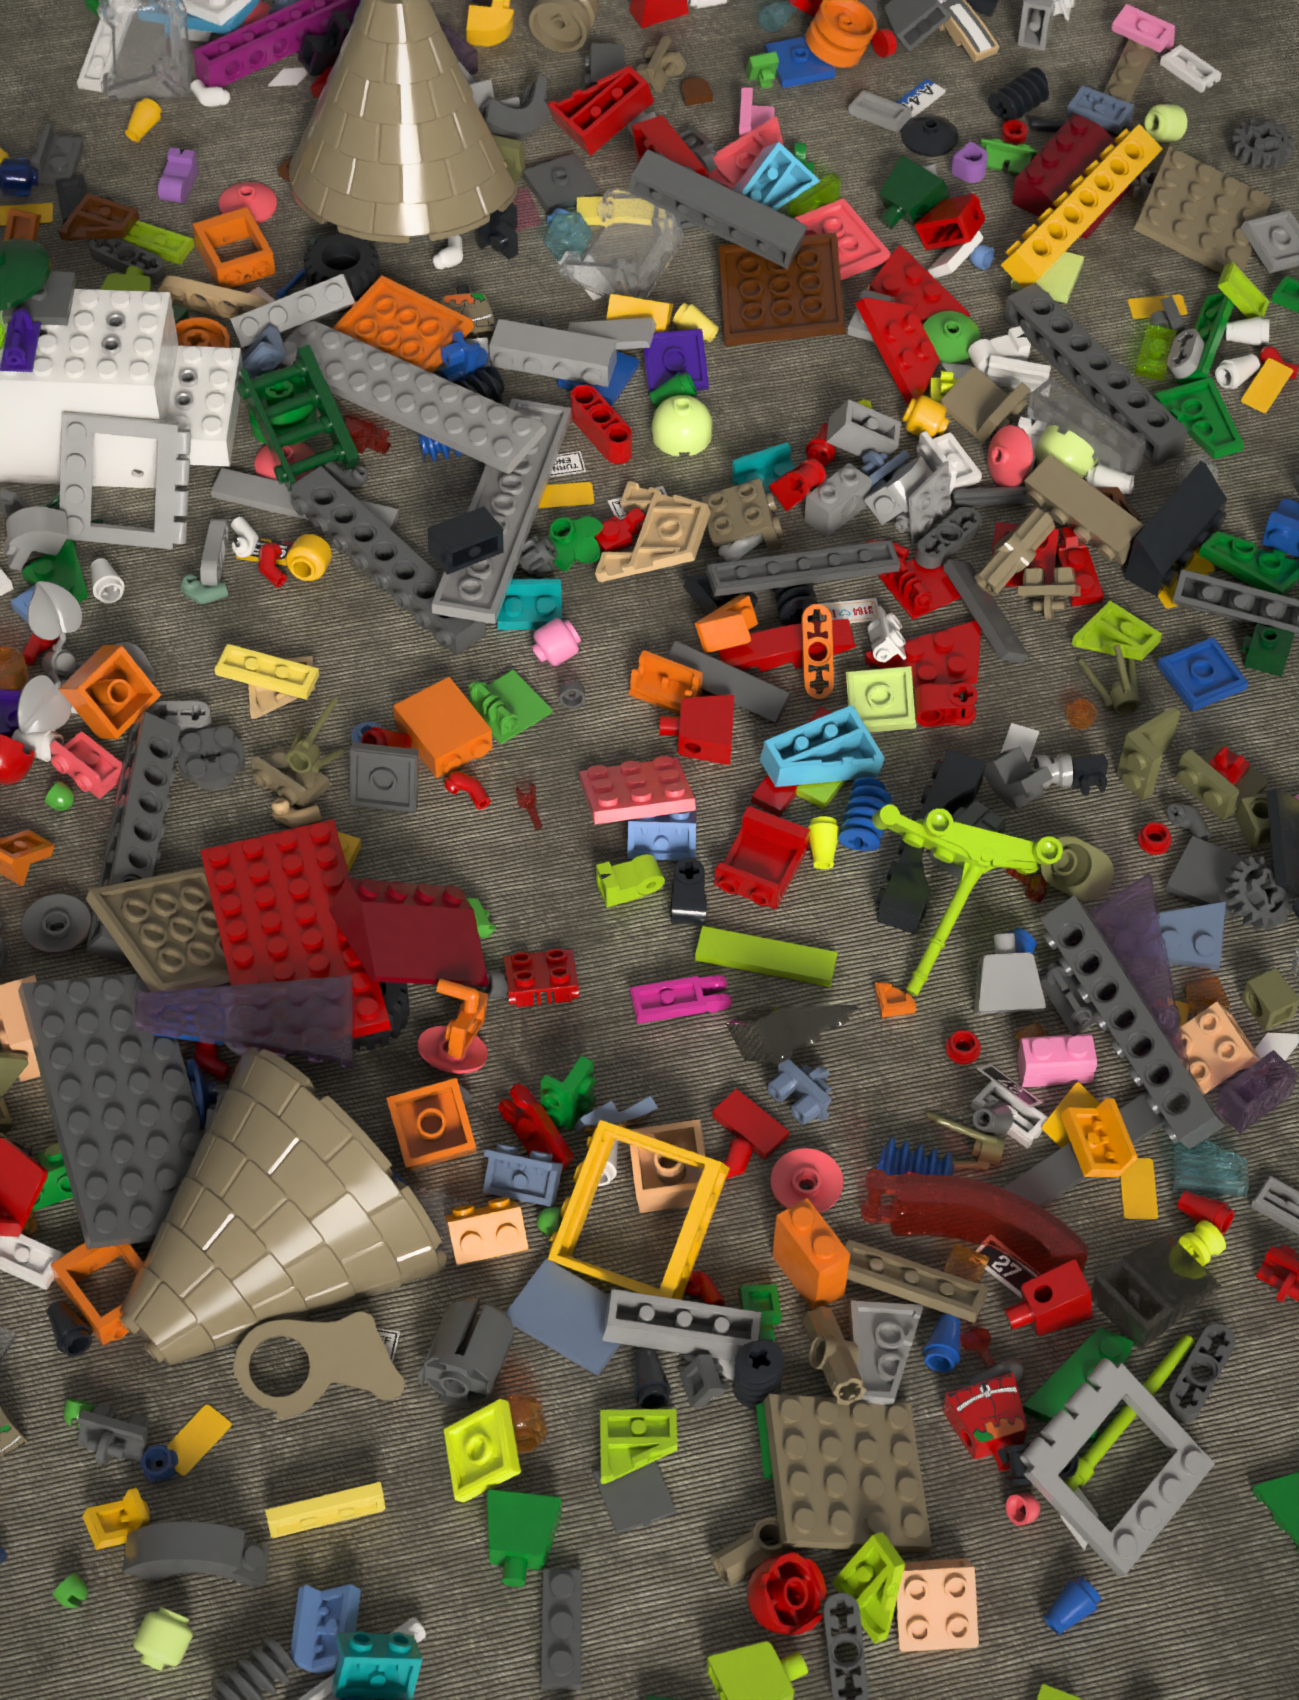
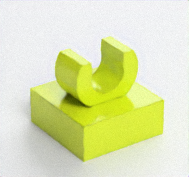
M941 372L940 378H931V399L940 402L960 380L953 379L954 372Z

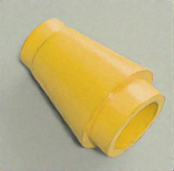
M143 98L137 102L125 130L126 136L132 141L139 142L160 121V114L162 112L160 106L148 98Z

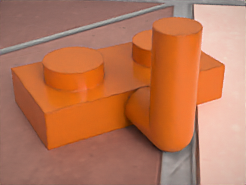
M440 979L436 989L438 993L464 1000L459 1008L457 1019L450 1020L445 1033V1040L449 1041L448 1055L461 1059L485 1022L489 994L480 992L475 988Z

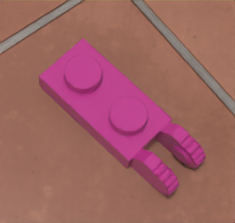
M720 975L702 978L694 976L631 987L630 998L636 1023L641 1024L705 1013V1010L711 1013L726 1010L732 1004L730 995L720 993L719 995L703 996V993L713 994L727 988L726 978Z

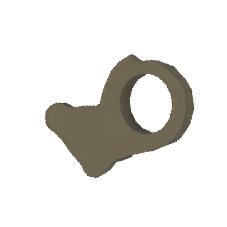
M363 1311L355 1312L334 1322H308L284 1319L261 1324L248 1332L240 1343L233 1364L234 1379L238 1380L244 1394L260 1407L276 1410V1419L294 1417L307 1411L325 1393L331 1383L336 1382L368 1390L384 1401L400 1397L405 1386L404 1378L392 1363L385 1344L376 1329L373 1316ZM286 1337L294 1339L303 1346L308 1354L310 1369L307 1380L299 1390L289 1396L274 1397L266 1395L256 1387L251 1378L250 1363L252 1355L260 1344L270 1338Z

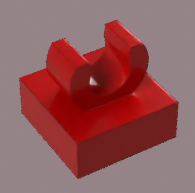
M1224 746L1221 747L1208 764L1236 787L1249 771L1251 763L1246 761L1242 755L1238 756L1229 751L1228 747Z

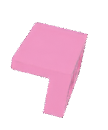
M1128 4L1125 5L1112 23L1113 32L1157 52H1161L1163 48L1171 50L1174 46V25Z
M742 88L739 138L774 117L775 108L773 106L752 105L753 88Z

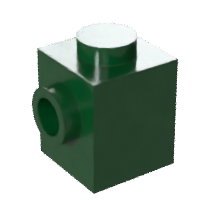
M1257 623L1254 634H1246L1241 652L1247 654L1244 667L1282 677L1295 633Z

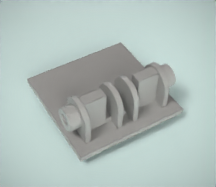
M945 461L909 497V511L906 513L903 511L896 518V528L900 532L907 531L911 533L912 544H915L923 535H926L931 527L950 510L948 461Z

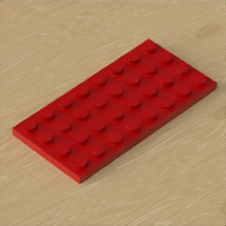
M334 819L200 850L246 1050L255 1047L258 1052L266 1049L278 1056H283L391 1029L379 982L371 980L329 912V908L346 878H350Z

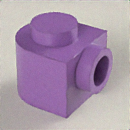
M969 142L961 150L958 149L952 156L951 174L968 183L981 181L986 175L988 153L982 147Z

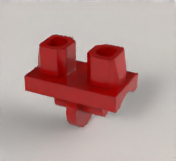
M1285 1244L1281 1245L1278 1249L1273 1246L1270 1247L1256 1277L1279 1290L1275 1300L1283 1303L1287 1296L1299 1302L1298 1255L1296 1250Z

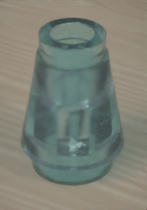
M788 0L767 5L762 8L759 14V24L767 32H778L796 13L797 8Z

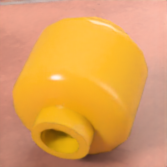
M924 395L918 397L917 400L912 398L902 417L907 432L920 437V433L927 431L932 439L936 434L943 435L950 419L945 417L946 406Z
M304 534L299 536L287 553V568L298 579L315 581L325 573L331 562V547L323 538L317 535Z

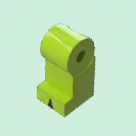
M641 855L629 862L611 866L610 862L596 865V885L606 908L642 898L644 895L656 892L665 883L664 876L653 855Z

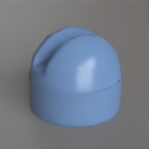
M979 244L969 255L971 263L982 270L988 269L994 258V248Z

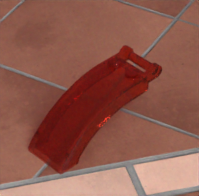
M873 1169L866 1175L865 1187L867 1189V1197L861 1206V1218L865 1222L872 1224L890 1223L891 1233L895 1236L947 1237L983 1245L1016 1260L1032 1271L1037 1277L1076 1259L1082 1273L1084 1272L1089 1254L1088 1246L1054 1215L1015 1193L991 1184L953 1176L921 1175L916 1172H909L903 1175H886L885 1172L879 1169ZM882 1194H892L890 1205H882L880 1203Z

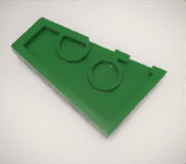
M1212 377L1154 393V398L1162 403L1166 410L1188 430V435L1213 459L1243 451L1244 443Z
M1220 531L1214 533L1201 546L1200 557L1256 589L1285 596L1299 582V562L1285 558L1286 552L1274 549L1273 553L1257 549L1254 542Z
M1099 1327L1023 1405V1412L1046 1423H1049L1060 1409L1067 1412L1064 1404L1083 1382L1088 1383L1087 1377L1100 1361L1106 1358L1114 1365L1122 1363L1125 1366L1134 1341ZM1098 1428L1089 1437L1088 1441L1093 1443Z

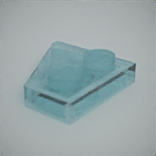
M1205 1140L1203 1144L1199 1143L1190 1150L1180 1141L1176 1144L1172 1141L1173 1190L1247 1196L1249 1189L1247 1159L1233 1152H1226L1208 1140Z

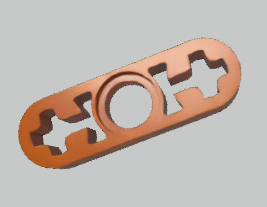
M813 604L805 608L801 615L803 687L806 694L811 698L823 699L828 697L834 688L832 615L826 606ZM814 609H818L820 615H825V622L819 624V633L826 631L827 638H807V632L814 633V624L807 620L808 616L813 615ZM814 642L823 643L827 649L826 657L821 661H814L809 657L808 649ZM827 664L828 671L821 670V679L827 681L828 685L822 688L821 694H816V689L810 688V681H815L816 670L809 672L808 665L823 666Z

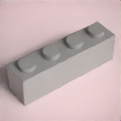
M341 274L230 320L241 347L246 349L254 343L268 326L278 329L279 333L283 334L297 328L301 324L318 320L357 303L346 276Z
M503 319L498 320L489 344L490 366L605 387L609 386L617 362V340Z
M612 1289L606 1305L602 1341L696 1356L711 1354L712 1358L735 1362L737 1352L744 1344L758 1341L761 1312Z

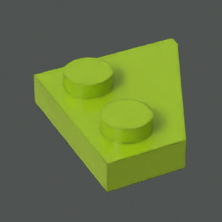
M1110 600L1073 636L1072 645L1082 649L1115 655L1114 646L1118 644L1121 647L1123 657L1142 661L1161 642L1162 633Z
M677 1409L600 1410L601 1484H607L677 1451Z
M883 1532L873 1534L832 1581L839 1593H846L855 1598L860 1609L861 1625L874 1644L885 1641L888 1638L905 1568V1562Z

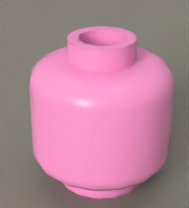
M555 618L534 632L533 637L536 644L531 646L541 663L547 660L550 665L558 666L578 653V643L581 642V639L569 620L563 622L561 619Z

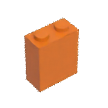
M450 677L393 705L395 726L400 733L409 734L412 741L411 747L419 750V757L436 779L446 773L456 771L461 765L475 758L483 757L488 751L493 749L492 729Z
M808 1197L776 1215L772 1257L810 1309L815 1310L819 1306L825 1307L844 1296L850 1253Z

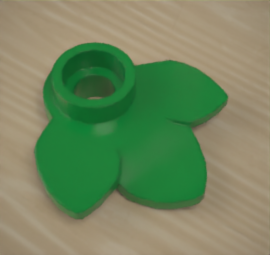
M584 516L574 521L570 518L561 517L551 524L549 538L558 553V558L553 560L558 569L566 572L575 560L580 563H592L600 558V546L594 537L601 532L604 526L598 519Z

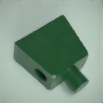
M902 155L879 192V196L886 208L879 217V220L889 229H893L901 219L914 226L939 202L949 198L950 194L944 180Z

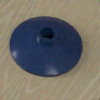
M188 1059L187 1076L195 1100V1110H198L200 1117L199 1129H204L209 1104L217 1102V1094L212 1091L215 1083L214 1081L206 1082L203 1072L196 1061Z

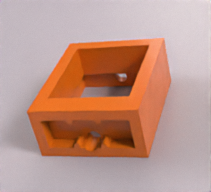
M248 207L192 224L195 246L217 286L230 289L276 274L273 252ZM251 237L258 252L221 263L214 248Z
M83 1243L50 1264L55 1281L103 1346L112 1340L116 1341L123 1338L129 1332L119 1320L122 1316L119 1311L122 1304L101 1317L77 1283L119 1256L123 1257L135 1275H137L139 1268L143 1267L144 1263L130 1244L87 1249L86 1244Z

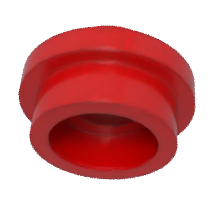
M1152 822L1139 831L1137 842L1139 847L1146 853L1159 855L1168 851L1171 846L1172 837L1165 825Z
M959 1030L947 1039L945 1045V1052L948 1058L961 1065L971 1064L976 1061L981 1051L979 1040L972 1032L967 1030ZM964 1047L968 1051H960L957 1048Z

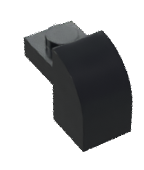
M333 11L325 35H305L298 59L309 75H321L326 68L334 65L340 53L342 43L352 25L343 11Z
M511 203L503 212L497 209L489 214V222L475 229V241L481 250L491 244L496 252H500L508 260L518 255V233L515 231L518 228L517 206Z

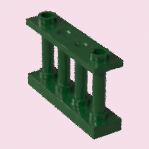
M309 344L297 349L296 360L293 361V365L253 380L250 379L246 368L239 371V382H236L238 394L242 400L247 399L276 466L273 469L277 481L280 485L285 484L288 492L292 491L291 485L296 482L294 476L335 460L337 462L342 461L345 470L357 466L360 457ZM297 376L300 379L304 377L308 386L305 393L263 408L257 391ZM309 404L317 406L321 414L318 417V421L279 436L275 435L269 421L270 419ZM322 432L330 434L334 443L331 445V449L288 464L282 450L283 447Z

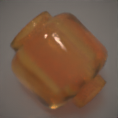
M0 646V689L20 690L28 680L25 658L21 651L15 647Z
M522 1394L512 1395L505 1401H508L510 1406L517 1453L531 1452L543 1442L547 1435L548 1428L544 1409L541 1402L535 1397Z

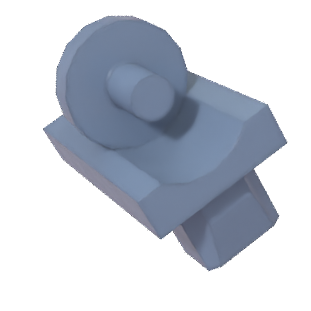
M903 450L886 464L885 461L888 460V455L885 452L878 454L874 451H869L863 455L864 466L860 471L866 476L869 473L871 474L869 476L872 479L871 492L887 483L888 479H892L895 471L906 465V462L911 457L906 450Z
M787 1057L780 1061L778 1074L768 1083L769 1095L781 1103L792 1094L798 1101L791 1106V1113L802 1125L815 1118L823 1122L830 1115L827 1108L831 1102V1097L827 1094L832 1088L825 1082L829 1071L824 1066L812 1070L809 1066L804 1065L799 1069Z

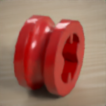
M1018 120L1005 122L1002 127L1001 140L1006 144L1015 146L1025 144L1028 132L1026 124Z

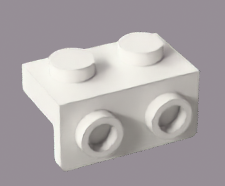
M927 431L920 433L919 445L916 449L918 457L921 455L931 471L934 473L945 461L949 462L950 494L957 489H964L981 482L982 473L951 432L934 439L931 438Z

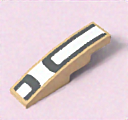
M938 0L951 16L939 29H947L956 46L963 45L973 63L997 54L1000 48L965 0Z

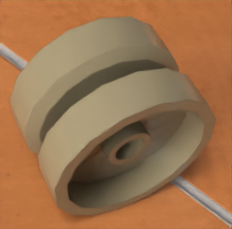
M537 0L529 16V27L534 37L549 49L563 53L574 52L581 48L586 41L599 14V4L597 0Z

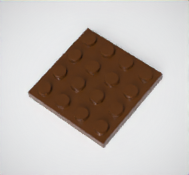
M836 232L805 236L788 269L737 244L718 246L726 346L846 333Z

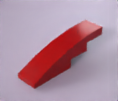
M849 619L832 620L833 655L856 648ZM825 620L812 622L814 624V633L807 632L808 639L813 637L827 638L826 631L819 633V624L825 622ZM801 624L782 626L750 634L751 641L747 644L718 650L721 662L741 671L757 666L762 673L790 662L797 669L803 666ZM821 642L812 643L808 649L809 657L814 661L824 659L827 654L825 645Z

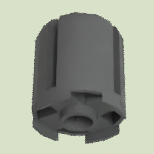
M473 1298L454 1301L446 1308L418 1375L421 1386L426 1381L432 1389L440 1393L438 1401L466 1410H470L473 1403L486 1401V1405L488 1404L514 1339V1327L510 1317L499 1307L486 1302L478 1318L476 1314L480 1307V1300Z

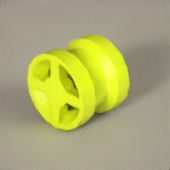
M1206 1220L1199 1222L1195 1226L1193 1233H1185L1179 1238V1245L1183 1254L1191 1263L1198 1267H1204L1210 1262L1211 1255H1219L1226 1249V1242L1221 1232Z

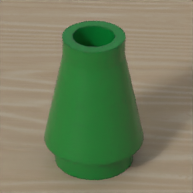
M678 372L657 389L649 392L651 401L656 409L669 397L677 395L694 396L697 394L694 382L688 372L683 374Z

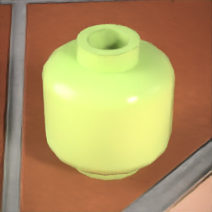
M1158 104L1148 112L1145 119V129L1156 142H1175L1183 137L1187 129L1186 113L1179 105Z
M160 1607L158 1612L147 1613L133 1642L134 1648L143 1654L140 1662L159 1671H162L165 1664L169 1666L179 1665L193 1637L191 1628L187 1626L189 1619Z

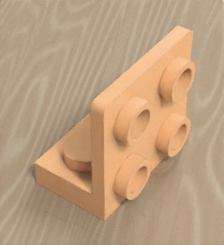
M1215 1002L1168 1036L1205 1094L1243 1068H1247L1254 1075L1267 1068L1231 1012L1219 1002Z
M969 1559L905 1562L896 1601L899 1649L901 1651L977 1647L979 1642L975 1567Z

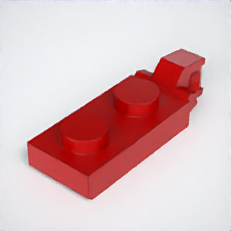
M1061 528L1062 534L1061 538H1059L1061 545H1057L1056 550L1058 568H1074L1076 585L1081 586V596H1068L1071 607L1102 603L1104 595L1088 547H1086L1084 542L1078 543V537L1073 532L1074 528Z

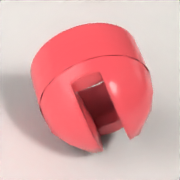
M1017 1493L1007 1499L1006 1512L1009 1519L1015 1525L1022 1526L1033 1522L1039 1516L1040 1503L1031 1493Z

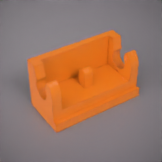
M643 650L639 656L638 670L633 669L631 673L629 695L680 715L682 699L701 697L703 672Z

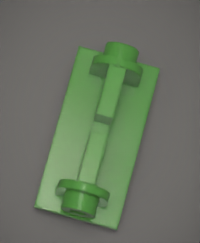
M996 138L990 140L982 139L981 147L988 153V169L1002 171L1004 162H1009L1008 173L1019 175L1038 154V150L1025 144L1015 146L1006 144L1004 141Z

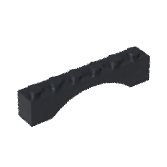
M948 749L944 760H937L932 773V779H935L933 785H926L921 798L922 810H915L911 820L924 819L930 811L937 808L947 810L952 816L960 807L967 808L975 801L981 787L986 761ZM902 840L898 850V855H901L898 863L895 861L891 863L886 878L890 882L887 888H880L875 901V907L879 908L878 922L917 935L928 909L931 891L925 877L922 862L925 847L916 848Z

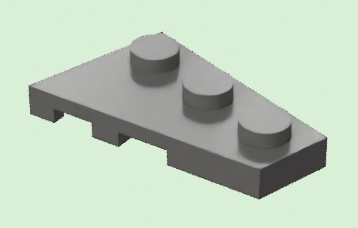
M850 1301L848 1307L850 1341L858 1345L859 1359L856 1367L867 1389L862 1399L858 1401L893 1406L924 1305Z

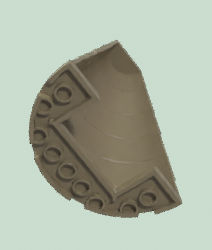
M361 0L355 13L354 21L340 48V53L328 75L327 83L315 105L313 115L290 162L289 180L291 183V193L296 203L308 216L318 223L331 222L336 224L339 233L348 234L360 239L387 243H409L410 236L426 235L430 241L445 239L469 232L488 223L490 220L489 214L497 209L501 212L506 210L518 194V187L515 186L503 163L505 159L472 97L474 93L428 0Z
M251 1047L241 1055L208 1130L200 1141L188 1172L179 1185L165 1221L160 1224L143 1267L139 1268L119 1310L122 1314L119 1318L120 1322L132 1335H135L137 1332L140 1333L148 1342L144 1348L157 1363H161L164 1360L170 1366L213 1351L215 1348L241 1341L248 1332L266 1322L284 1319L305 1320L309 1318V1315L398 1288L406 1282L439 1274L446 1267V1254L442 1250L437 1253L435 1251L442 1242L436 1228L410 1187L401 1181L394 1183L390 1177L393 1176V1173L390 1169L392 1165L390 1161L331 1097L326 1096L317 1099L313 1095L316 1090L306 1075L283 1058L266 1049L258 1052L255 1047Z

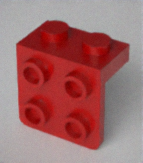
M0 1138V1236L19 1237L45 1184L48 1172L46 1168L7 1138Z

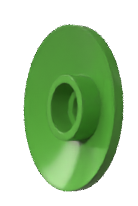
M943 311L929 317L923 325L940 361L944 363L955 364L969 360L968 350L970 346L976 341L981 340L980 331L975 322L959 312Z

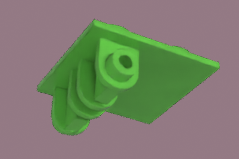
M514 670L489 685L476 680L469 686L470 696L467 699L492 729V736L501 745L553 713L552 708Z

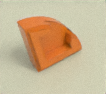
M874 983V992L881 1018L916 1013L917 1006L910 994H905L903 991L892 987L891 983Z

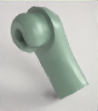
M192 574L186 575L182 579L181 591L186 597L202 605L229 597L224 582H220L219 586L202 585L197 580V577Z

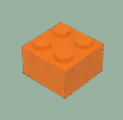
M103 645L59 688V691L100 739H118L161 696L160 692L122 645Z
M457 1078L386 1098L406 1172L476 1153V1144Z

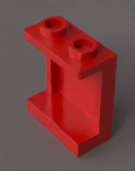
M748 806L743 814L742 828L724 862H718L715 868L714 886L721 888L726 893L748 898L760 906H769L777 909L809 849L810 829Z

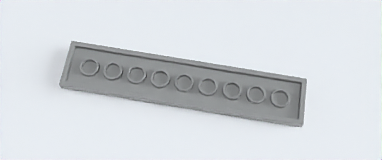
M314 320L298 326L283 342L287 356L280 362L277 368L282 369L293 365V361L296 360L297 349L309 344L331 393L507 474H510L546 433L545 424Z
M512 398L508 408L544 423L546 433L510 474L486 464L468 512L484 506L503 528L504 553L448 575L444 571L432 601L433 614L491 624L496 623L569 426L572 408Z

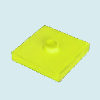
M498 1399L443 1429L454 1499L456 1501L464 1503L521 1473L508 1401Z

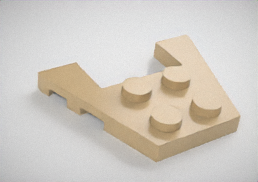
M628 481L620 501L623 510L631 511L635 508H640L642 511L648 512L633 552H602L595 571L598 582L695 561L711 514L708 504L679 495L669 497L661 494L659 489L650 487L646 490L640 488L638 483Z

